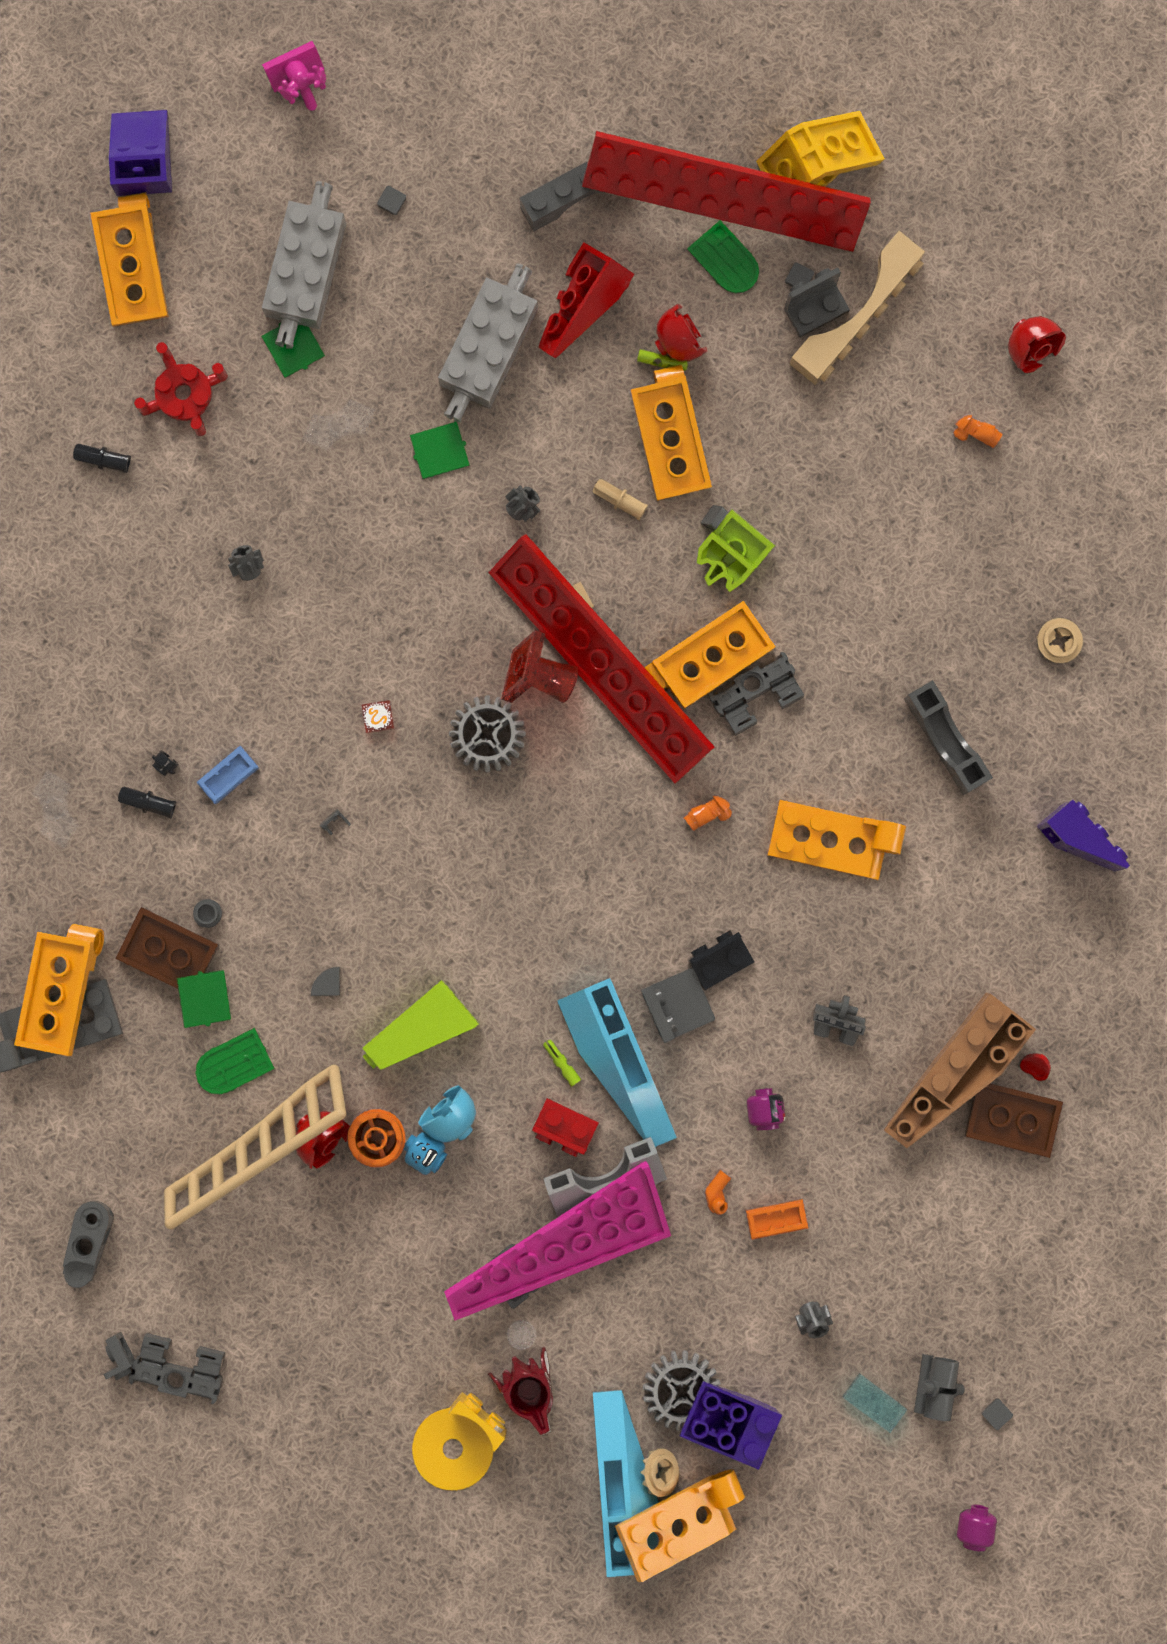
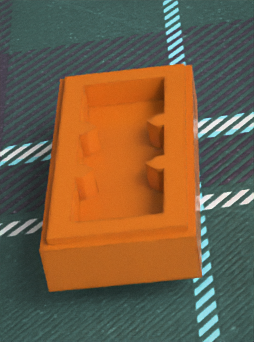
M802 1199L745 1210L752 1240L808 1229Z

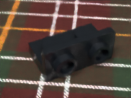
M731 930L716 938L718 944L708 949L705 944L691 952L693 958L688 961L704 990L755 962L739 932L733 935Z

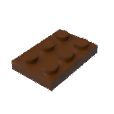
M141 907L115 959L178 989L177 978L197 975L199 971L206 973L219 944Z
M990 1083L973 1097L964 1136L1050 1158L1063 1102Z

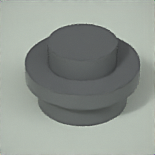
M201 900L194 907L193 917L195 922L201 927L211 928L220 922L222 909L214 900Z

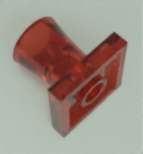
M534 630L512 650L501 700L512 703L530 687H533L550 695L559 702L565 703L575 687L578 667L540 657L545 633Z

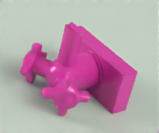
M313 41L262 64L274 92L278 91L281 93L283 98L288 100L290 104H294V98L301 94L306 108L311 111L316 109L317 103L310 85L314 84L315 88L325 89L326 75Z

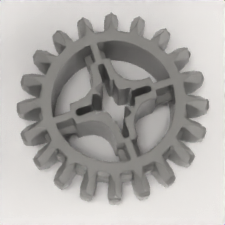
M486 695L484 698L485 704L480 705L479 698L475 697V707L471 708L468 702L463 704L468 711L466 714L460 710L455 712L461 718V721L451 720L450 724L458 728V731H449V736L458 738V740L453 741L450 745L452 748L461 747L455 754L457 758H461L465 754L467 755L463 762L465 766H468L474 760L473 769L475 771L480 769L482 763L485 764V772L489 773L490 764L495 763L496 770L500 771V761L504 760L507 766L511 765V761L507 757L509 754L515 758L519 757V753L514 750V747L524 748V743L517 740V737H525L526 732L517 730V728L524 725V721L513 720L518 717L519 711L514 710L509 714L508 711L512 706L510 702H507L501 708L500 697L495 699L493 705L490 704V696ZM490 711L500 714L503 718L488 723L478 713ZM472 719L477 727V732L471 738V741L465 744L464 730L468 721ZM479 723L484 728L488 727V730L490 727L495 729L492 735L496 745L491 740L487 741V738L485 740L480 739L483 733ZM509 724L511 727V738L507 747L503 749L498 741V734ZM482 745H488L497 755L480 756L473 753L472 750Z
M683 1350L682 1359H677L676 1352L671 1351L672 1361L670 1362L667 1361L664 1355L660 1356L663 1366L660 1367L657 1363L653 1362L651 1367L657 1373L654 1375L647 1372L645 1377L652 1381V1384H643V1390L652 1392L643 1396L644 1402H654L647 1408L648 1412L659 1411L655 1416V1421L657 1422L666 1417L664 1424L666 1428L671 1426L672 1421H676L677 1431H681L682 1422L686 1421L689 1413H674L671 1409H675L681 1403H686L692 1407L696 1395L693 1393V1388L697 1383L696 1380L701 1376L705 1382L716 1386L721 1384L719 1379L710 1380L716 1374L715 1368L705 1371L709 1361L704 1359L700 1364H697L699 1360V1354L694 1353L692 1359L688 1360L687 1350ZM676 1368H689L693 1370L684 1378H676L668 1373ZM661 1379L671 1389V1394L664 1405H662L658 1398V1386ZM674 1384L677 1386L680 1384L681 1386L683 1384L688 1385L686 1389L690 1398L688 1396L683 1397L682 1395L681 1397H675L677 1390Z

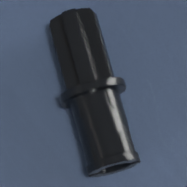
M76 444L73 450V458L77 461L98 465L99 469L106 467L123 471L124 473L128 472L131 462L130 455L108 451L106 447L99 449L83 444Z
M124 786L118 795L120 803L142 809L143 813L149 811L170 819L176 807V801L154 796L151 791L145 793Z

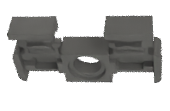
M784 652L780 653L781 658L760 669L757 665L734 678L732 686L716 695H713L712 692L709 693V699L720 717H724L723 711L726 712L725 718L735 736L758 723L754 714L750 716L746 708L749 707L747 703L770 690L773 693L777 692L780 697L778 702L781 709L804 698V693L794 678L795 668L789 663L788 657ZM751 677L758 679L760 682L759 689L754 692H750L744 687L745 680ZM796 693V695H794V696H792L791 698H789V699L783 701V699H785V698H787L788 696H790V695ZM751 718L750 721L746 722L745 724H743V725H741V726H738V725L741 724L742 722H744V721H746V720H748V719Z
M146 1333L140 1356L133 1361L134 1365L132 1366L133 1370L129 1377V1383L132 1385L136 1380L156 1385L159 1392L184 1398L187 1397L188 1393L212 1399L211 1404H214L219 1397L223 1380L219 1372L225 1352L199 1346L196 1357H199L198 1366L194 1365L193 1368L168 1363L166 1358H163L164 1350L169 1349L172 1339ZM150 1342L157 1343V1344H161V1345H164V1346L152 1344V1343H150ZM171 1373L180 1374L183 1377V1385L173 1387L168 1381V1376Z

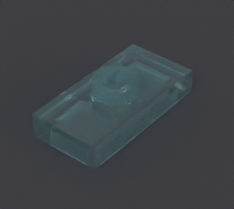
M861 1373L857 1375L843 1395L844 1399L889 1433L892 1432L907 1411L906 1407Z

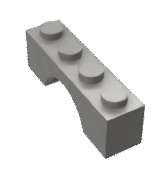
M649 1137L624 1147L620 1163L605 1175L585 1177L569 1168L543 1178L557 1217L647 1161L655 1185L667 1180L652 1138Z

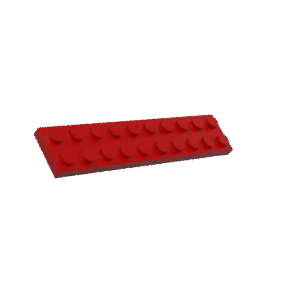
M599 131L595 133L582 187L851 252L854 251L871 204L869 197Z
M528 535L521 536L488 573L676 784L715 746Z

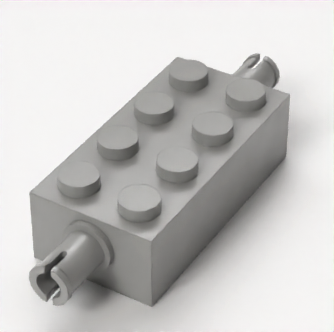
M321 181L315 183V190L310 205L293 201L288 202L262 304L265 317L281 320L278 337L275 342L276 345L284 347V344H286V348H293L298 325L320 329L346 227L344 213L327 210L333 186L326 182L324 186H322Z
M516 264L507 285H502L486 277L438 376L439 385L455 393L444 413L449 419L453 417L455 422H461L469 401H474L491 409L538 311V301L522 293L532 274V270L526 266L523 270L522 264Z

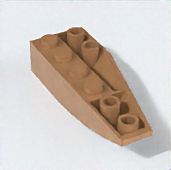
M985 993L915 1084L884 1128V1131L904 1147L908 1148L998 1078L1036 1029L992 994Z

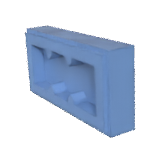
M239 746L198 780L197 784L214 804H218L256 772L259 767L247 752Z

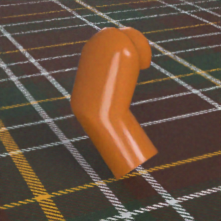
M721 1170L705 1190L708 1208L712 1213L718 1215L724 1214L728 1209L723 1189L732 1179Z

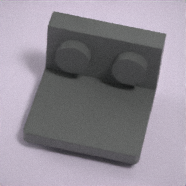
M838 267L833 270L829 268L824 269L815 275L813 281L807 284L802 281L790 289L784 310L800 338L850 311L837 287L841 274Z
M693 968L641 990L663 1043L669 1042L682 1034L715 1020V1016Z

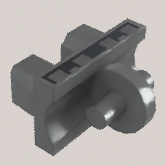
M846 995L843 996L841 1002L830 1000L829 1007L816 1004L813 1012L814 1035L828 1038L833 1026L842 1029L839 1036L840 1042L854 1046L859 1035H864L866 1026H864L865 1018L856 1016L858 1008L849 1005L850 997Z

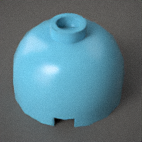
M457 1085L447 1090L443 1094L447 1098L441 1100L432 1110L429 1106L418 1121L422 1130L434 1140L452 1142L458 1138L461 1141L473 1130L471 1125L476 1116L474 1101L462 1087Z

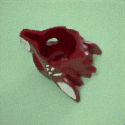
M543 1347L541 1350V1368L533 1358H528L529 1363L527 1365L516 1356H513L511 1373L507 1369L502 1373L503 1383L492 1373H488L493 1383L504 1396L509 1408L518 1416L529 1420L540 1435L551 1432L548 1414L553 1405L549 1361L546 1348Z

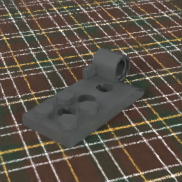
M107 979L86 985L82 1009L90 1007L94 1011L95 1016L93 1021L88 1024L79 1020L74 1050L123 1034ZM61 993L49 997L50 1000L56 1002L60 998ZM22 1006L0 1013V1027L4 1037V1041H0V1073L59 1055L14 1045ZM51 1014L45 1016L43 1020V1026L48 1031L52 1029V1021L54 1019Z

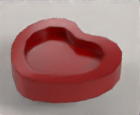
M1028 1054L1023 1057L1020 1063L1021 1070L1031 1074L1038 1081L1046 1080L1051 1071L1050 1062L1043 1054Z

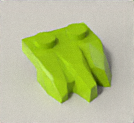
M731 509L718 528L711 532L698 548L697 564L709 563L711 565L704 577L708 586L725 577L727 579L726 588L731 592L745 582L776 545Z

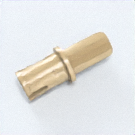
M599 479L593 488V493L614 505L615 510L619 508L637 518V520L641 519L648 507L647 504L627 494L626 489L622 491L603 479Z

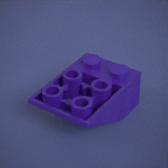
M167 110L111 113L109 171L110 185L116 196H127L145 192L147 194L172 192Z
M1074 800L1063 803L1037 825L1038 829L1057 849L1114 872L1127 869L1130 866L1126 861L1128 859L1126 853L1119 846L1116 845L1114 847L1109 842L1107 831L1100 824L1097 823L1095 825L1089 819V811L1079 801L1076 803Z
M702 1381L679 1436L759 1470L782 1414L776 1408L754 1398Z

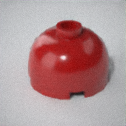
M677 303L662 314L657 322L656 332L659 339L655 341V344L663 356L668 354L673 360L690 362L705 354L707 347H700L696 340L698 337H701L700 333L688 314L681 315L679 310L683 307Z
M1042 316L1022 319L1013 327V332L1008 342V351L1011 359L1024 373H1031L1043 366V364L1037 363L1051 353L1055 357L1065 344L1066 335L1059 325L1051 319Z
M321 1111L320 1118H324L331 1112ZM308 1115L302 1117L297 1123L296 1135L310 1127ZM342 1119L297 1148V1155L309 1168L312 1169L313 1166L316 1169L321 1168L335 1156L331 1152L335 1149L339 1140L343 1138L347 1142L350 1125Z

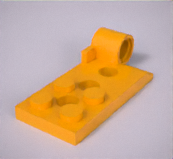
M147 193L118 197L119 208L90 213L112 326L169 317L153 236L152 214L148 211L150 202ZM121 230H129L132 234L131 241L125 245L119 244L117 234ZM130 257L136 259L137 268L131 273L124 272L122 268L123 261ZM135 285L140 286L143 292L142 297L137 301L130 300L127 294L129 288Z
M680 364L653 371L655 384L631 389L630 391L656 501L711 488V480L683 367ZM666 403L671 406L672 416L670 418L662 419L657 415L656 409L659 404ZM667 431L676 432L679 436L678 444L674 447L667 446L663 441L664 433ZM676 458L683 460L686 465L684 473L679 475L674 474L670 470V462Z
M742 601L653 660L645 669L663 689L669 688L683 709H685L774 650L776 646L745 602ZM730 634H739L743 639V645L741 647L732 646L729 642ZM711 648L716 649L720 653V661H709L706 657V651ZM685 664L695 665L698 675L694 678L687 677L683 672V666Z
M779 800L767 856L879 880L884 853L901 854L906 826L894 822L866 817L860 818ZM797 826H805L809 830L807 841L799 842L794 838L793 831ZM825 832H832L836 835L837 844L835 847L826 848L823 846L821 837ZM853 838H859L864 842L865 849L861 854H854L850 851L849 843Z
M72 924L66 937L37 932L14 1043L15 1046L72 1056L89 971H94L96 958L101 953L104 944V931L102 929ZM62 957L66 961V969L59 974L55 970V962ZM53 986H57L61 992L60 998L56 1002L51 1001L49 998V991ZM51 1014L55 1019V1025L48 1031L43 1026V1020L45 1016Z
M734 1469L724 1470L704 1478L615 1525L637 1582H644L737 1530L728 1507L741 1502L745 1495ZM701 1506L707 1512V1518L703 1523H699L696 1518V1512ZM677 1519L683 1524V1531L679 1536H675L672 1532V1524ZM652 1532H655L659 1539L655 1549H650L647 1543L648 1536Z

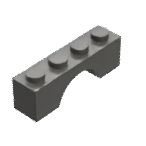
M588 161L520 197V209L533 232L560 218L569 207L578 201L602 192L582 187Z
M933 680L904 698L963 796L993 778L979 754L968 745L959 732L949 712L948 704Z

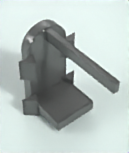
M338 809L320 824V827L330 835L333 833L329 830L327 824L332 820L335 822L338 819L337 815L349 826L351 825Z

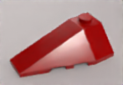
M583 242L566 272V276L572 277L567 291L559 290L556 298L560 300L561 308L559 313H554L549 317L538 348L556 359L620 299L624 291L629 287L630 281L635 274L609 256Z

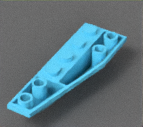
M609 978L557 1000L579 1054L643 1140L651 1137L656 1147L677 1138L611 979Z
M622 1390L593 1392L607 1577L634 1575L615 1525L659 1503L655 1495L648 1494V1487L642 1485L645 1477L640 1472L645 1469L642 1461L644 1456ZM652 1532L648 1536L647 1543L650 1549H655L659 1539L657 1534Z

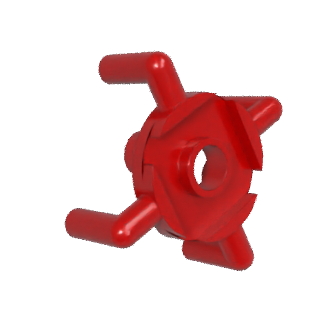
M160 342L157 344L156 350L161 356L166 370L155 380V400L147 403L143 398L139 397L135 400L134 405L143 416L162 410L164 414L173 419L181 421L190 420V425L198 436H203L206 433V428L200 416L205 412L210 403L211 387L225 381L228 377L227 372L221 363H215L212 366L214 373L206 376L192 364H176L168 346L164 342ZM182 385L191 388V394L185 400H180L176 397V390Z

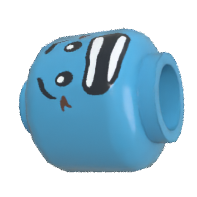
M421 1132L417 1137L411 1135L403 1149L406 1151V1164L423 1175H428L431 1172L436 1173L447 1157V1153L444 1152V1143L434 1140L425 1132Z

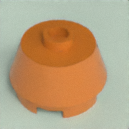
M372 1109L365 1111L354 1119L349 1128V1149L352 1155L366 1166H387L394 1162L404 1149V1127L395 1115L386 1110Z

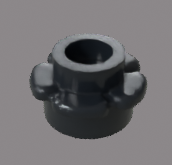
M161 750L157 756H152V759L155 761L152 766L164 776L168 773L175 774L174 770L179 764L174 759L173 761L168 757L170 756Z

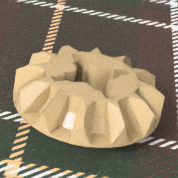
M1064 618L1048 621L1041 627L1037 636L1038 650L1045 659L1055 664L1067 663L1073 660L1080 653L1083 645L1082 633L1078 626ZM1056 632L1057 634L1059 633L1060 637H1071L1063 644V650L1060 649L1059 645H1049L1056 639Z
M657 1448V1450L649 1451L648 1458L642 1460L645 1465V1469L640 1472L645 1477L642 1485L648 1487V1494L655 1495L656 1497H665L673 1492L678 1482L679 1467L677 1460L667 1449ZM657 1467L662 1468L661 1472L659 1473V1478H656V1474L658 1473Z

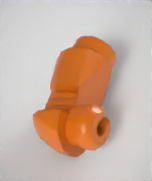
M972 415L961 418L956 423L957 429L954 430V436L961 441L967 440L970 434L992 448L997 445L1003 435L994 425L977 421L972 418Z
M713 796V799L708 801V803L706 802L691 808V811L683 818L692 830L695 831L697 828L716 819V817L720 821H726L731 817L732 811L727 800L720 796Z

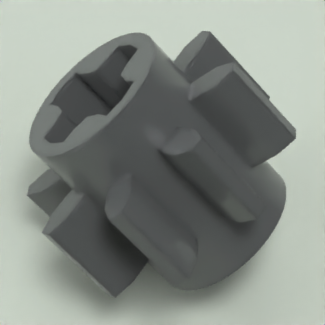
M520 485L517 489L513 488L505 496L509 501L506 504V510L515 520L520 521L523 519L526 522L529 518L533 519L540 512V509L536 506L540 501L539 495L530 487L526 486L523 488Z
M249 545L237 547L232 551V557L228 558L230 562L228 566L232 576L240 575V578L244 581L257 578L261 573L260 569L264 568L262 563L264 559L260 550L253 551Z
M818 1302L804 1304L799 1309L800 1315L795 1316L801 1335L808 1333V1336L813 1339L826 1335L829 1331L828 1325L833 1324L827 1305L820 1307Z

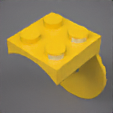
M462 1392L450 1408L442 1409L429 1415L415 1433L412 1445L415 1466L421 1476L437 1488L451 1491L462 1490L477 1483L489 1469L493 1451L495 1452L505 1440L507 1430L504 1427L505 1421L495 1412L489 1415L481 1408L483 1405L482 1401L472 1393H469L467 1396ZM456 1439L460 1441L463 1446V1452L459 1458L449 1459L444 1455L443 1445L447 1440Z

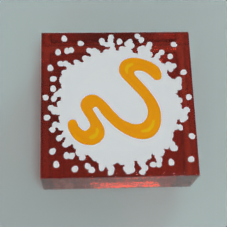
M390 700L362 705L366 733L395 729Z

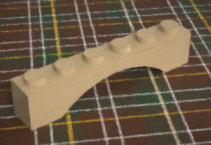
M898 231L880 253L875 289L865 306L842 326L823 334L809 336L792 356L790 365L814 385L820 379L825 382L834 372L835 368L832 365L839 358L843 361L853 349L850 346L852 341L856 337L861 340L871 327L868 325V322L874 316L877 319L880 318L889 306L885 302L890 296L893 295L896 298L906 286L903 282L909 274L914 277L922 268L924 263L921 260L925 251L902 232Z

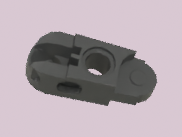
M90 1201L82 1204L74 1216L63 1262L65 1281L73 1288L83 1287L93 1280L113 1224L114 1214L111 1208L100 1201ZM90 1213L97 1216L98 1220L95 1224L89 1222ZM83 1238L90 1240L93 1245L90 1254L81 1250L80 1243Z

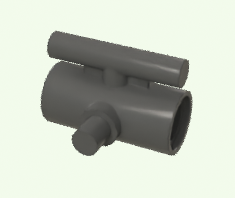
M922 1354L914 1407L915 1413L924 1414V1417L934 1420L951 1421L954 1398L958 1395H963L965 1392L963 1384L957 1383L959 1361Z

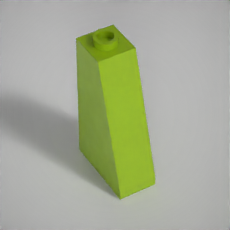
M441 980L362 1048L366 1052L363 1058L373 1069L378 1066L380 1070H383L472 1030L479 1025V1022L445 982Z

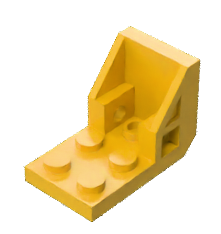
M856 111L802 122L787 130L756 162L763 172L826 187L841 173L879 165L885 158L861 112Z

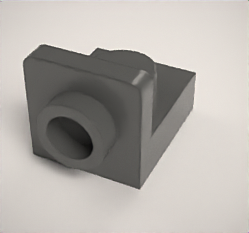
M122 1332L105 1340L107 1343L105 1349L109 1359L112 1362L116 1361L118 1365L103 1374L105 1379L114 1376L115 1380H119L132 1372L130 1367L134 1365L133 1361L135 1358Z

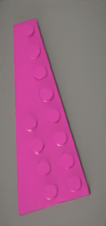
M647 1161L640 1163L444 1291L454 1320L456 1321L670 1237L671 1233Z

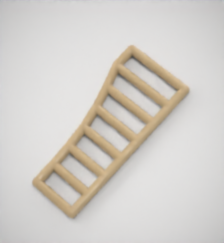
M331 1065L311 1078L240 1138L164 1190L165 1227L167 1229H174L346 1117V1108L339 1067ZM330 1080L334 1111L321 1119L317 1087ZM306 1097L310 1127L296 1135L293 1108ZM283 1117L285 1143L272 1151L270 1128ZM259 1137L261 1158L248 1166L247 1146ZM236 1155L237 1174L224 1182L223 1163ZM212 1172L213 1189L200 1197V1179ZM188 1188L189 1205L176 1213V1195Z

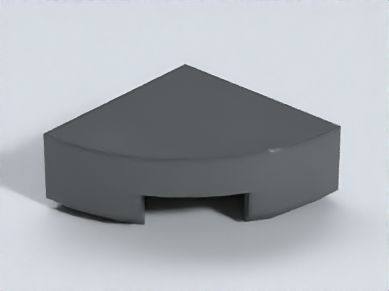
M333 967L322 972L313 983L311 996H340V967Z

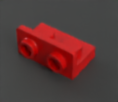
M547 1098L532 1131L537 1133L536 1139L551 1145L552 1141L562 1144V1151L577 1157L578 1153L585 1155L599 1122Z

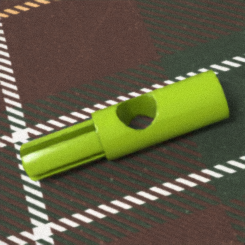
M639 350L637 362L662 368L681 364L683 370H687V362H679L667 355L663 356L662 354ZM660 359L662 362L657 364L654 360Z
M547 1040L558 1055V1058L546 1042L543 1046L554 1060L553 1063L561 1068L562 1075L568 1080L571 1087L582 1079L574 1068L567 1064V1058L564 1054L560 1053L552 1040Z

